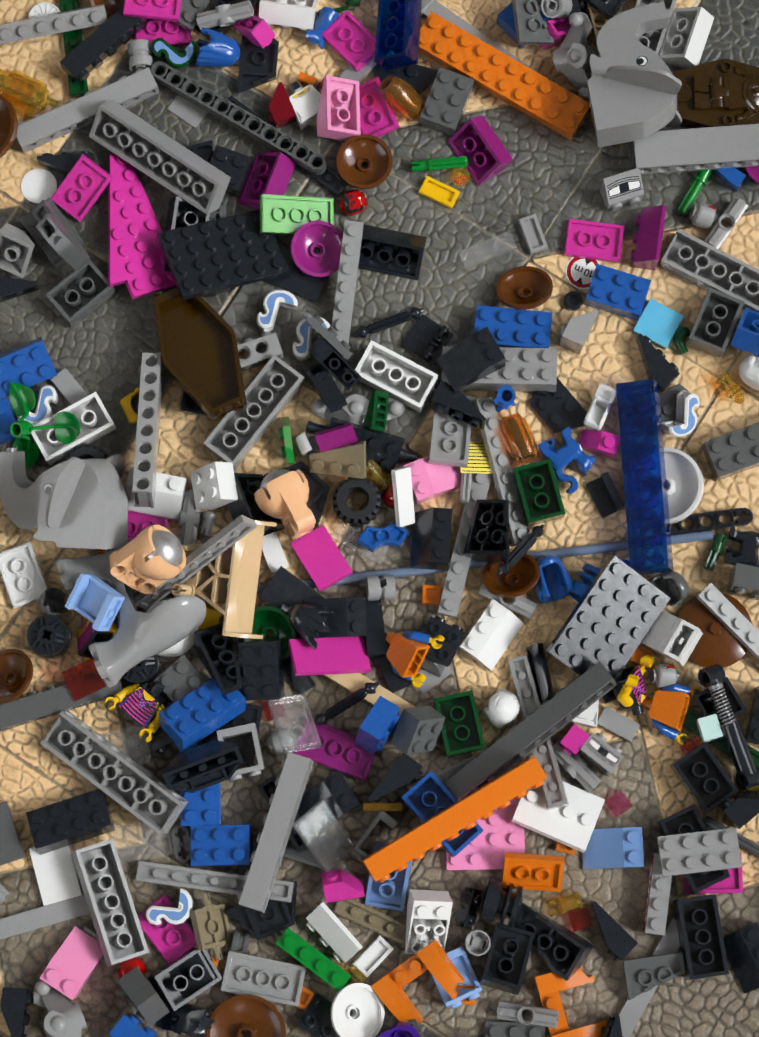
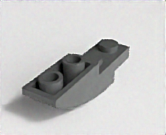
M42 200L31 212L38 222L36 225L37 229L51 247L69 265L79 271L90 259L89 255L73 231L65 228L49 202Z

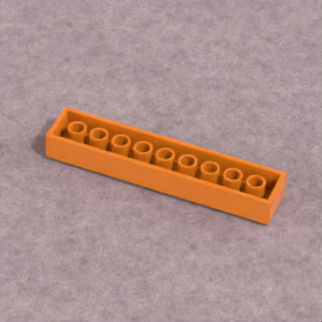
M432 11L412 42L414 50L452 72L474 79V85L571 141L591 110L589 102Z
M530 757L361 861L372 880L382 883L391 877L390 873L394 870L400 872L408 867L407 863L413 860V862H416L425 857L424 852L427 850L433 852L442 846L441 842L445 839L451 841L459 836L458 832L464 829V831H467L476 826L475 821L478 819L485 820L494 814L492 811L496 808L502 810L511 804L509 800L513 798L515 800L520 799L528 794L526 790L529 788L536 789L545 783L543 780L547 776L536 757Z

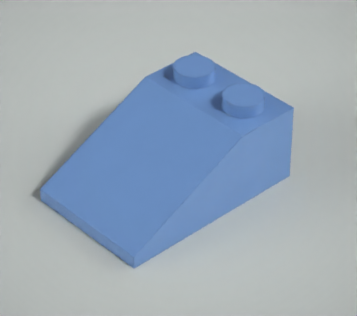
M642 827L594 829L587 848L582 853L583 869L644 867Z
M376 842L373 852L387 845V843ZM413 860L407 863L408 867L402 871L396 872L394 870L391 872V877L382 883L373 881L369 875L365 905L403 912Z

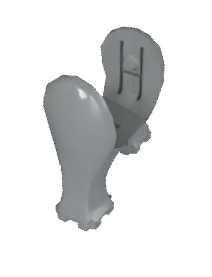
M121 548L93 556L61 558L55 562L61 574L62 583L69 594H71L76 579L80 574L88 573L94 574L125 597L116 615L120 625L114 638L109 641L95 642L89 645V650L95 661V667L109 688L115 686L126 672L141 661L174 646L194 632L203 623L207 611L205 601L199 597L182 595L166 600L150 613L138 612L133 601L136 590L119 581L110 572V554Z

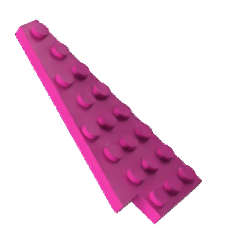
M112 153L108 157V173L113 176V179L108 184V286L112 287L125 283L132 300L177 287L172 273L164 271V253L157 238V234L163 231L135 167Z

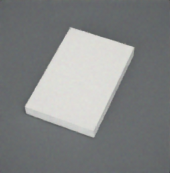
M31 542L0 553V573L13 609L38 601L48 587Z
M70 845L42 855L38 853L35 847L29 848L43 906L82 895Z

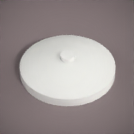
M658 448L647 452L635 462L627 479V495L632 507L640 516L656 524H673L687 518L699 505L704 490L703 475L697 463L686 453L674 448Z

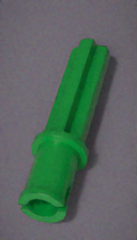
M466 156L440 159L428 158V160L412 161L413 173L468 166Z
M714 169L700 170L697 176H694L692 185L677 208L680 214L687 215L703 186L707 185L706 181Z

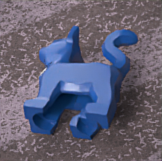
M570 427L562 430L561 436L564 446L559 449L555 447V440L553 438L548 442L545 440L538 445L543 457L551 459L557 479L571 484L566 490L568 494H572L578 489V482L572 475H564L562 470L570 463L576 461L578 469L583 476H586V472L595 462L594 456L585 454L580 444L571 437L572 430Z

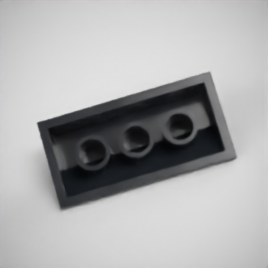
M364 224L358 268L418 280L427 237Z

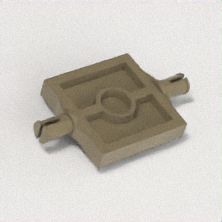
M209 893L201 894L203 906L197 910L190 911L198 951L213 949L215 961L222 960L221 947L232 943L225 904H211Z

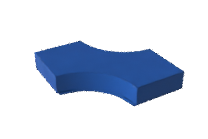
M392 522L385 528L367 526L356 543L372 553L381 546H394L399 549L409 535V531L403 527H397L395 522Z

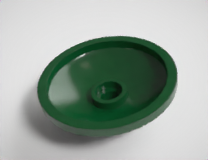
M274 606L255 608L252 633L263 635V638H281L283 660L290 654L288 647L289 639H296V631L289 623L288 614ZM268 630L273 631V636L267 634ZM239 637V642H240L241 640H243V639H252V638H240V637Z

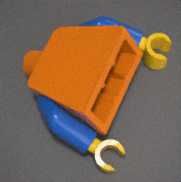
M405 631L397 634L394 632L389 633L386 636V641L390 644L386 657L391 663L393 672L408 681L412 680L414 687H421L422 682L426 680V676L418 673L430 648L428 643H431L433 648L439 649L442 645L438 644L436 640L444 641V637L437 635L432 638L429 634L418 631Z
M672 684L663 687L661 691H655L653 699L646 697L642 702L643 709L650 710L648 717L652 719V724L662 735L672 740L675 739L677 744L685 745L680 742V737L688 738V736L684 733L678 734V732L682 730L690 699H695L693 697V690L700 691V688L693 687L690 689L688 686Z

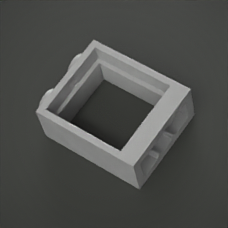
M255 723L216 731L218 741L223 742L226 738L252 733L258 765L236 770L230 778L231 781L242 779V775L250 774V777L261 775V771L265 770Z

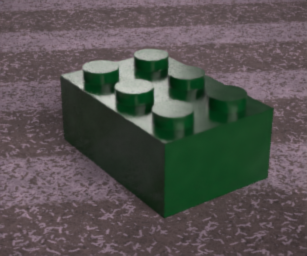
M551 459L513 468L512 472L527 527L564 518L566 513Z
M472 690L434 699L436 711L446 717L441 730L446 758L486 748Z

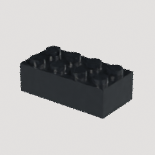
M100 789L26 812L35 849L40 855L115 831L106 795Z
M695 804L657 823L663 836L708 831ZM726 869L684 874L683 877L693 895L729 878L730 875Z
M716 894L673 900L680 949L683 953L685 980L729 974Z

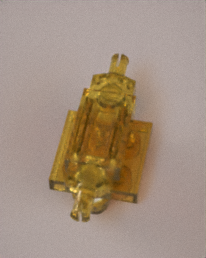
M0 69V93L11 102L17 113L32 118L36 109L44 110L47 105L54 108L57 107L59 101L49 97L50 92L46 89V83L14 69L12 71Z

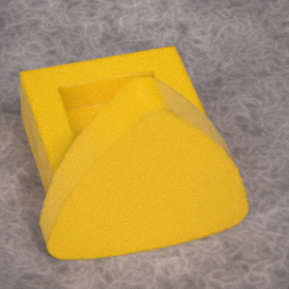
M206 602V616L199 629L219 624L220 617L223 614Z

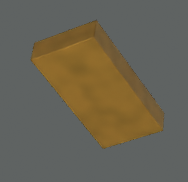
M364 803L363 812H402V804Z

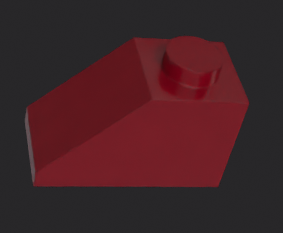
M280 82L268 106L269 114H267L270 124H274L277 129L297 121L294 108L283 83Z

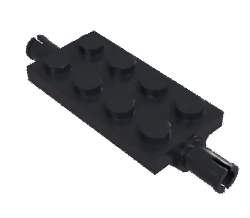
M331 417L329 424L324 426L308 421L305 433L315 435L317 432L351 422ZM352 423L358 442L351 443L350 445L366 441V466L391 473L399 459L410 463L417 460L418 452L402 448L404 438Z

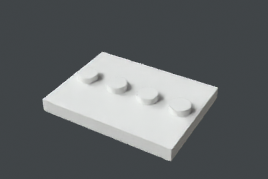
M563 782L569 804L550 810L543 785L536 789L529 788L526 790L528 794L520 798L511 822L584 853L605 799Z

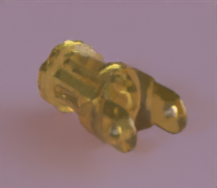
M727 371L715 383L723 388L728 398L734 399L736 403L741 404L744 402L741 386L733 381L729 376L730 373Z
M370 459L368 466L366 465V477L372 480L378 489L382 491L391 484L392 479L390 476H386L381 471V467Z
M578 891L574 895L567 897L559 896L546 901V904L555 902L560 904L558 911L549 914L551 917L565 914L572 909H583Z

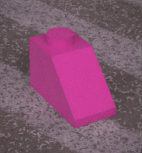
M256 16L239 20L233 25L251 43L263 49L276 36L265 20Z
M568 17L548 20L546 22L548 33L555 42L553 45H540L543 49L553 48L563 42L571 27Z
M583 429L579 444L582 450L614 459L621 436L605 431Z
M573 724L560 741L563 745L561 749L569 755L572 752L576 755L590 735Z
M341 869L321 872L326 903L365 897L362 880Z

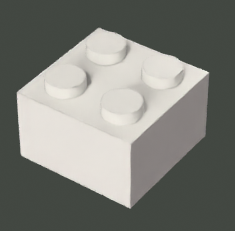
M213 462L190 472L196 509L215 510L238 500L233 463Z

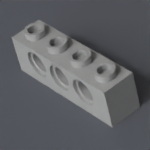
M267 332L262 334L260 338H249L244 340L242 344L237 345L239 354L241 352L248 353L247 358L240 359L242 372L267 364L273 355L280 359L284 358L276 332ZM259 346L266 347V351L263 353H258L256 349Z

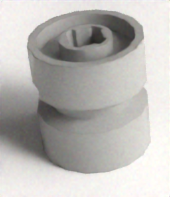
M572 0L541 1V10L549 18H564L572 11Z
M145 39L128 42L129 70L135 72L138 69L149 67L151 71L153 60L150 56L152 54L151 42Z
M383 575L381 578L378 576H366L367 601H378L380 598H383V600H395L394 575Z
M482 930L470 931L464 940L465 949L475 956L484 955L490 949V937Z

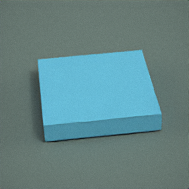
M650 298L633 333L646 335L652 343L666 349L684 316Z

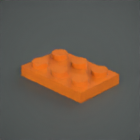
M505 852L502 876L503 888H508L509 884L512 883L513 889H516L519 885L523 886V889L561 892L564 856Z

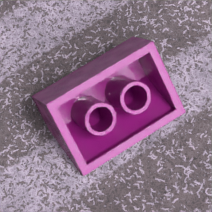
M483 115L470 118L448 140V143L458 157H467L468 166L466 169L478 186L502 172L514 161Z
M257 152L237 203L259 210L261 194L284 195L294 172L296 162L281 152Z
M665 205L642 208L640 214L636 215L635 225H638V231L634 232L632 242L636 243L635 250L631 251L630 261H633V268L655 271L660 258L666 214Z

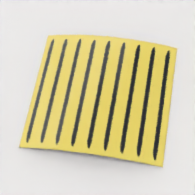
M470 442L467 467H460L461 473L492 474L484 442Z

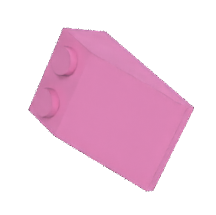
M327 75L324 77L316 118L317 136L347 141L353 136L361 135L359 81Z
M430 456L403 465V467L408 466L411 468L412 490L417 505L460 488L462 475L460 467L429 463Z
M75 926L47 965L40 979L71 1000H74L103 957L99 941Z

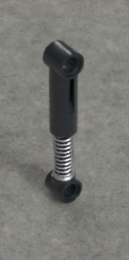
M719 664L700 669L698 680L703 687L708 688L710 693H712L711 696L714 697L712 700H715L713 703H716V710H719L717 713H720L718 716H721L720 720L722 719L721 730L737 772L735 775L736 783L742 790L759 785V768L754 764L740 723L733 718L735 715H732V709L729 708L731 707V705H728L730 702H727V695H724L726 692H723L725 689H722V682L725 680V671Z

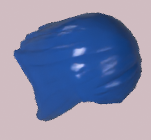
M202 27L201 33L210 35V42L198 39L197 45L200 46V52L195 61L196 65L221 68L234 65L240 58V47L237 41L223 33Z
M554 555L540 557L537 560L540 577L535 585L540 602L549 603L551 600L554 602L564 599L565 596H570L567 590H572L573 584L561 560Z

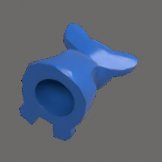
M330 7L319 9V15L315 20L313 30L305 33L307 41L314 45L318 44L320 49H323L325 46L322 33L340 17L339 13Z
M503 385L495 392L497 397L494 399V403L496 404L495 409L497 412L508 409L510 405H517L514 402L516 393L511 386Z

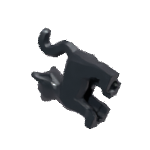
M731 526L728 539L741 543L740 550L734 551L732 547H726L724 563L733 566L736 563L759 567V533L754 531L739 532L736 531L735 527Z

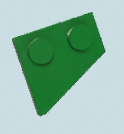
M282 417V428H279L280 439H284L285 446H281L282 457H286L287 463H293L295 460L289 417Z

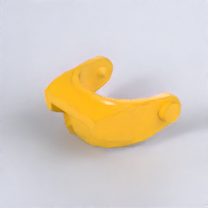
M140 387L120 401L128 422L133 424L137 423L138 415L132 409L131 398L139 394Z

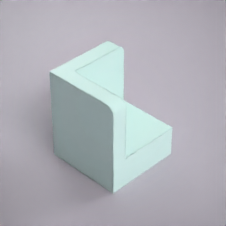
M716 714L696 720L702 742L707 743L723 737Z

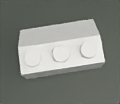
M260 0L258 17L264 19L268 25H281L284 28L297 27L304 31L313 30L319 0Z
M703 7L674 9L658 54L664 62L681 68L699 65L714 17Z
M130 467L125 487L128 511L179 521L185 490H187L188 486L187 478L156 472L154 508L135 507V493H132L134 468Z
M492 599L459 650L492 671L524 623L510 610Z
M324 902L306 917L308 920L306 925L313 933L317 931L321 935L319 940L326 948L329 945L334 950L332 955L339 963L342 960L346 963L363 948Z

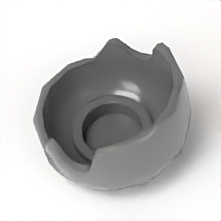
M53 587L45 589L39 599V607L44 615H53L57 618L63 616L67 610L65 608L67 602L64 601L65 593Z

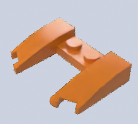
M436 939L371 985L381 1001L400 1022L416 1019L417 1023H421L424 1020L402 988L425 971H430L452 999H455L458 995L454 991L458 982L463 984L465 981Z
M579 968L568 981L554 972L534 977L542 1008L559 1010L557 1028L548 1027L550 1037H600L602 1026L606 1027L607 1025L606 1020L569 1030L559 991L595 981L592 975L588 978Z

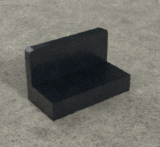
M608 472L601 474L599 478L586 484L602 518L624 508L625 505Z

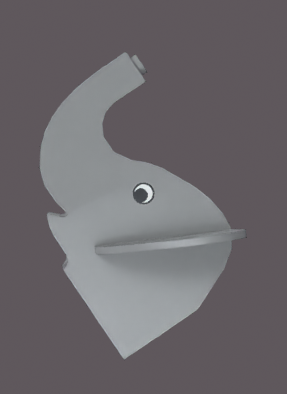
M664 2L644 5L619 13L609 19L598 33L596 41L598 56L594 54L590 56L592 74L591 78L587 80L588 96L598 148L642 140L663 127L681 125L682 118L677 111V93L682 86V82L673 76L669 67L656 52L638 41L644 33L668 27V20L671 17L669 8H665Z
M5 448V451L0 452V497L7 516L16 526L21 529L37 528L38 530L33 536L35 539L53 541L60 548L114 549L128 544V500L120 480L125 469V460L121 454L113 455L107 459L71 457L67 461L59 463L43 472L32 484L26 475L25 451H17V448Z

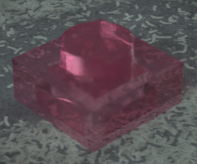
M622 790L605 801L616 818L633 807Z

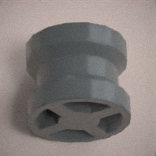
M235 931L231 951L241 950L243 953H247L250 934L241 935Z

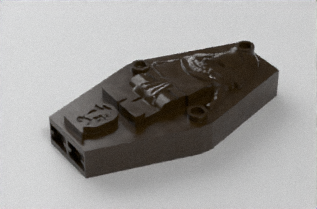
M719 59L672 72L673 76L682 82V86L677 93V111L682 118L681 125L690 128L759 124V67L731 59Z
M176 287L154 297L153 302L162 361L169 376L211 420L221 419L233 410H241L247 404L236 335L232 327L201 296L182 300Z

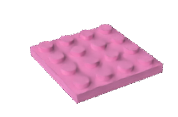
M513 798L509 800L511 803L509 806L502 810L496 808L492 811L494 814L485 820L478 819L476 822L484 831L455 857L452 858L446 851V869H503L505 852L525 854L524 827L511 822L520 799L515 800Z

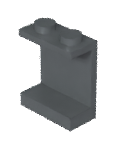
M381 811L353 848L356 851L354 855L358 859L362 860L369 856L360 847L380 821L391 830L397 826L398 822L384 811Z

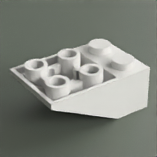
M662 610L640 644L684 667L703 633L700 628Z
M410 889L407 903L405 954H415L435 939L445 951L453 904L448 891Z

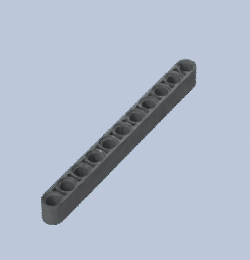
M155 62L152 65L151 73L155 81L273 151L283 153L315 175H321L325 172L326 162L320 153L164 62ZM159 70L165 71L162 75H156ZM173 80H180L178 84H172ZM191 88L196 89L194 93H187ZM206 97L212 98L210 102L207 103L203 102V100ZM222 106L227 107L224 112L218 111ZM238 115L243 116V118L240 121L234 120V118ZM252 125H258L256 130H250ZM268 134H274L272 139L265 138ZM284 143L290 144V146L286 149L281 148L282 144ZM300 152L306 153L303 158L297 157V154ZM316 161L322 162L319 167L313 166V163Z

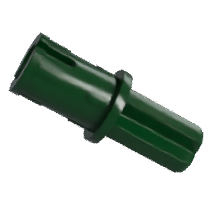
M716 533L711 548H708L709 553L703 565L704 569L714 570L719 556L723 554L722 550L728 539L727 536Z

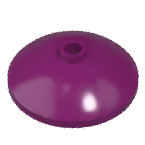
M311 221L302 225L295 232L291 241V256L295 265L303 273L313 277H326L335 273L339 269L343 234L337 227L325 221ZM317 248L319 250V254H315L313 252V249Z

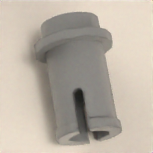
M204 512L199 534L211 536L214 520L216 521V514Z

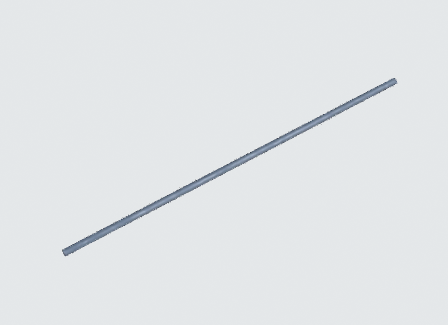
M708 530L526 552V554L532 556L537 561L544 555L565 558L713 540V531ZM471 559L469 569L485 567L488 562H477ZM410 567L353 573L334 585L366 582V576H378L381 578L383 575H394V578L448 571L413 569ZM312 579L301 580L310 588H317ZM267 584L258 585L256 595H259Z

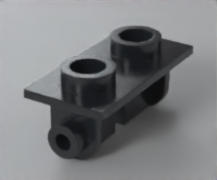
M465 887V890H462L459 904L466 906L465 909L458 907L455 918L456 926L472 930V926L475 925L477 919V907L482 900L480 890Z

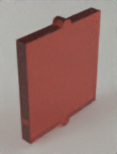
M93 658L62 672L67 683L66 688L70 689L75 702L106 687L104 680L100 677L95 667Z

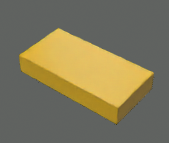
M426 176L418 194L452 209L460 191Z

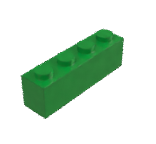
M290 928L286 929L276 943L337 991H340L352 976Z

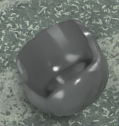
M675 571L661 572L649 580L650 583L671 598L666 605L672 607L680 604L689 593L686 580Z

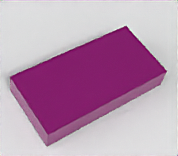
M352 423L315 433V438L321 452L358 442Z

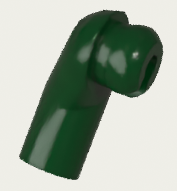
M687 327L678 328L673 338L679 355L688 352L684 343L686 337L690 334V330Z

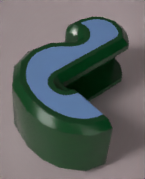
M163 38L153 40L151 45L152 51L157 57L160 58L161 54H165L167 62L177 69L186 68L194 61L197 55V45L194 40L182 54Z

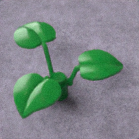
M16 382L10 383L9 395L12 410L17 416H22L17 419L18 422L11 424L10 432L12 436L16 437L13 448H17V451H25V468L34 465L40 454L38 445L32 442L31 437H28L32 430L56 428L55 435L61 443L69 444L76 440L81 432V426L76 416L70 412L63 411L55 415V424L33 427L30 422L24 420L29 416L28 411L33 410L35 407V394L26 385Z

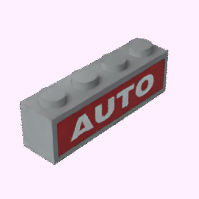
M656 853L652 854L643 933L665 936L672 876L662 877L660 857Z

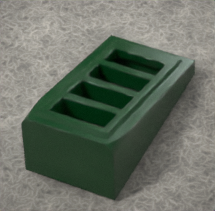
M373 389L362 426L385 432L389 393Z

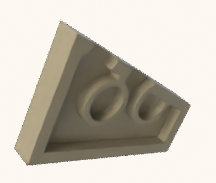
M366 441L353 445L348 444L325 452L320 450L311 452L309 454L310 472L364 479L367 476Z

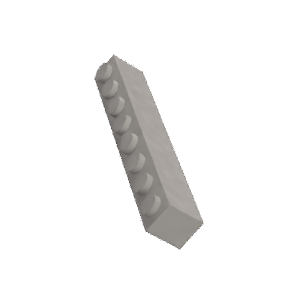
M149 67L138 69L130 76L120 77L117 82L104 84L99 90L89 91L83 97L71 99L63 106H55L49 112L37 114L27 122H19L16 137L23 152L26 153L93 123L99 105L114 100L124 108H127L158 94L157 83Z
M288 752L287 756H284L281 767L283 770L281 775H278L276 778L275 786L277 788L275 794H272L270 797L269 805L271 806L269 812H266L263 818V824L265 825L263 831H260L257 836L256 842L258 846L256 851L252 852L250 870H247L244 876L246 883L244 889H241L238 894L239 905L265 913L314 761L310 758Z

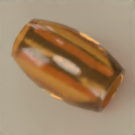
M390 75L381 83L379 92L394 112L409 120H414L422 113L424 103L420 95L409 83L394 75Z
M519 413L503 418L500 422L501 434L510 455L518 464L533 460L537 456V444L527 421Z

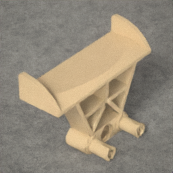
M255 520L256 528L184 583L174 584L172 588L177 590H172V594L174 596L199 597L224 615L223 636L263 639V635L252 633L264 527H276L277 523ZM191 543L189 546L182 545L186 557L203 544ZM211 570L214 573V576L209 578Z

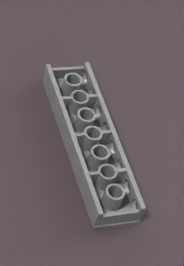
M759 124L656 131L645 139L633 141L636 168L640 169L641 174L759 166V161H757L759 160Z
M678 229L658 266L707 291L709 288H713L745 301L742 309L748 308L759 313V269Z
M161 352L142 353L132 493H135V507L154 508L164 371Z
M69 710L61 711L59 718L40 744L159 835L167 834L188 801L174 790H169L165 783Z

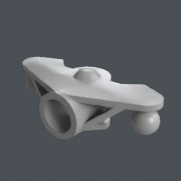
M574 12L569 17L571 27L560 48L554 50L553 61L556 71L559 74H564L578 91V96L589 102L587 80L591 78L590 56L591 54L598 56L594 47L588 45L587 38L594 27L585 13Z
M350 395L345 399L348 405L342 407L339 411L330 413L322 400L317 399L312 404V411L315 415L329 421L331 417L362 426L369 400L362 395ZM389 397L387 421L401 416L405 410L404 404L392 397Z
M43 980L36 982L33 988V1004L46 1009L48 1013L43 1025L46 1036L81 1037V1030L87 1028V1024L78 1002L76 1001L71 1004L56 989Z

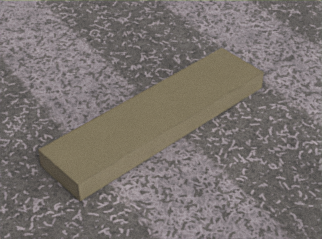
M353 899L337 901L333 909L334 913L402 945L405 944L406 924Z

